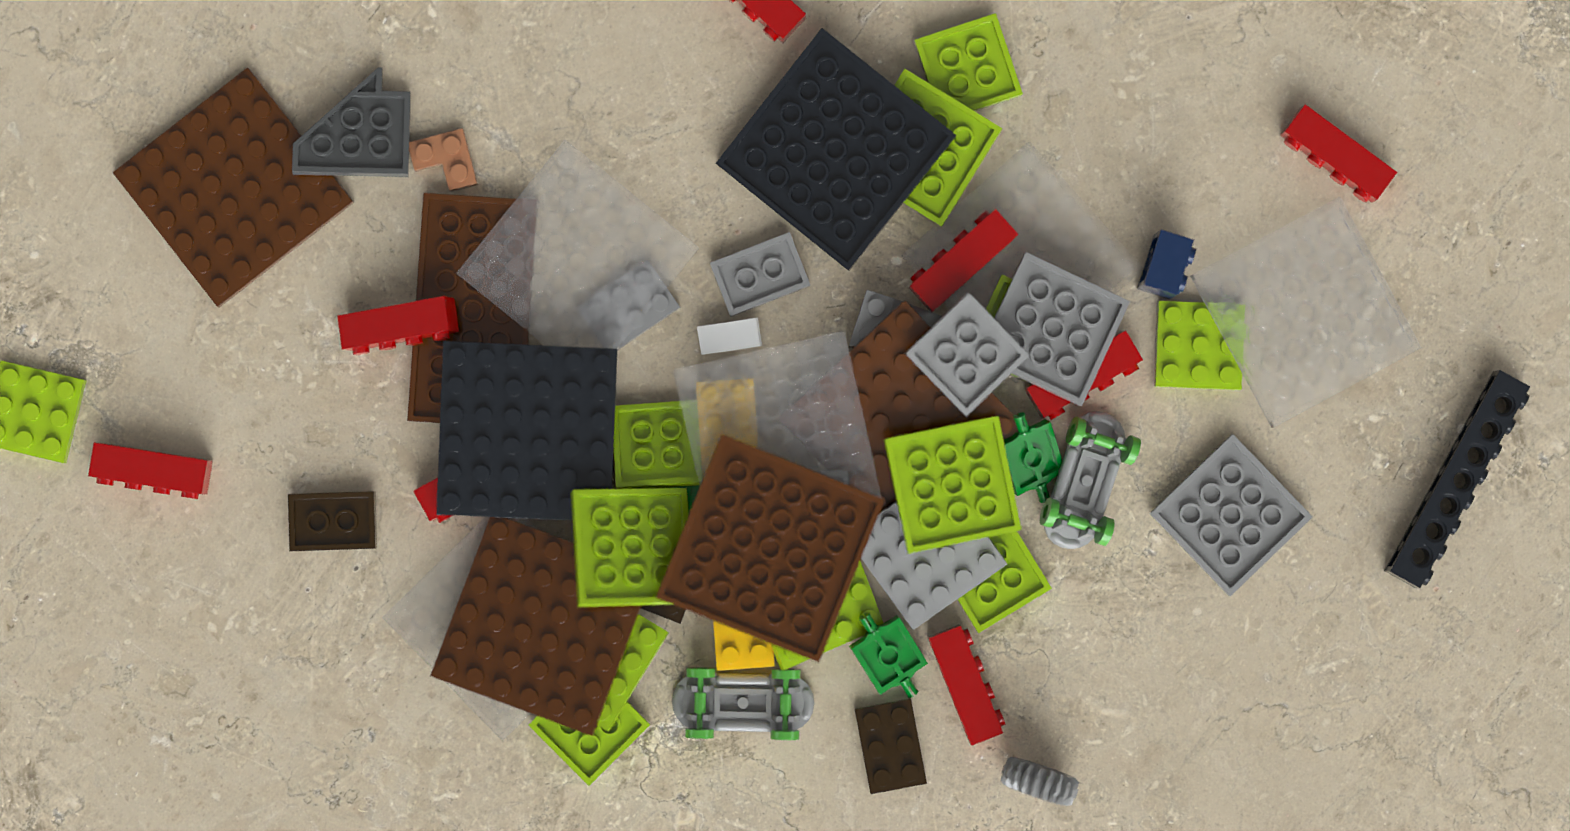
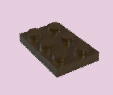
M375 491L288 494L289 552L377 549Z
M911 698L855 708L870 794L927 784Z

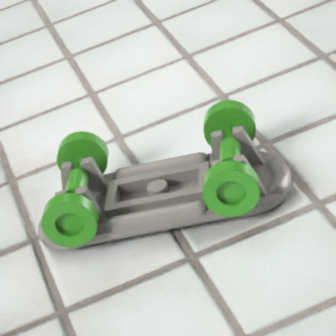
M1094 411L1072 419L1066 434V443L1068 445L1051 497L1045 501L1040 513V525L1044 526L1047 537L1053 544L1061 548H1080L1088 544L1093 538L1096 544L1106 546L1109 543L1114 532L1115 521L1103 515L1121 462L1132 465L1137 459L1141 447L1140 438L1130 435L1126 439L1125 432L1115 417L1106 412Z
M689 667L686 668V677L677 684L673 692L672 706L677 719L684 726L688 727L685 729V738L711 739L714 738V731L771 732V739L799 740L800 731L797 729L803 727L809 721L814 709V697L809 685L800 679L801 670L772 669V674L715 673V668Z

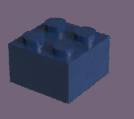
M1162 229L1154 234L1137 289L1167 299H1171L1180 292H1183L1188 276L1184 275L1185 269L1189 264H1192L1196 254V248L1192 247L1194 239Z

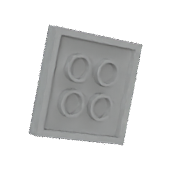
M969 292L905 352L966 416L1029 356Z

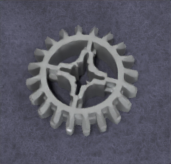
M1009 757L1001 772V782L1005 786L1058 805H1072L1078 793L1079 782L1075 777L1022 758Z

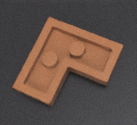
M463 128L410 142L409 152L415 171L443 165L450 192L478 185Z

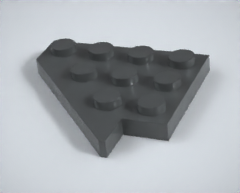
M377 68L293 143V175L409 177L411 93L405 91H382L383 69Z

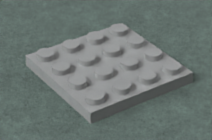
M1025 252L994 317L1003 329L1029 354L1011 374L1078 406H1082L1130 301Z
M1231 434L1149 513L1228 596L1234 594L1313 517L1234 434Z
M896 501L879 513L861 558L913 630L1007 565L1006 560L989 537L907 554Z

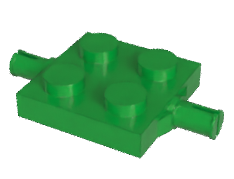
M1020 412L1013 416L1018 431L1011 437L1003 440L1014 494L1019 496L1029 490L1036 489L1039 502L1045 503L1050 498L1047 484L1054 477L1058 476L1062 458L1051 422L1043 419L1032 426H1028L1025 413Z
M864 613L868 622L863 615L859 617V620L867 632L862 638L849 646L880 695L892 687L901 685L908 698L914 697L910 689L915 695L919 691L910 678L913 677L916 671L927 665L928 662L898 615L883 624L876 625L870 613Z

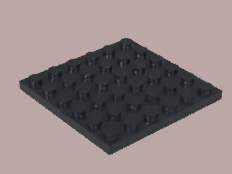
M821 28L715 164L845 269L850 271L957 135L826 30Z
M443 341L436 515L573 520L571 492L573 490L612 489L618 349Z

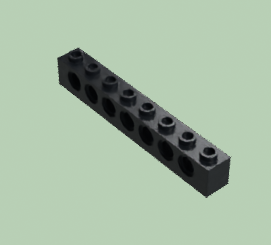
M1501 370L1492 372L1386 566L1385 572L1414 588H1421L1422 585L1426 586L1434 573L1431 568L1436 559L1439 561L1444 556L1447 550L1445 542L1450 534L1453 536L1461 524L1459 517L1463 509L1468 510L1474 501L1475 495L1472 493L1477 484L1481 485L1488 475L1487 465L1491 459L1495 460L1502 449V445L1499 443L1504 434L1508 435L1512 431L1516 420L1513 418L1517 410H1522L1530 397L1527 394L1530 388L1529 385ZM1499 397L1506 402V409L1503 413H1499L1495 408V401ZM1486 422L1493 429L1492 435L1489 438H1485L1481 433V427ZM1472 447L1479 453V459L1474 464L1467 457V453ZM1457 473H1461L1465 477V485L1460 489L1454 484V476ZM1444 498H1448L1452 504V508L1447 514L1443 513L1440 509V502ZM1430 523H1434L1438 528V534L1433 539L1429 538L1426 534V528ZM1417 548L1422 549L1424 552V560L1420 564H1416L1412 558V554Z

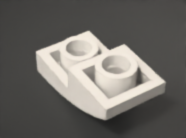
M758 317L697 326L701 355L762 346Z

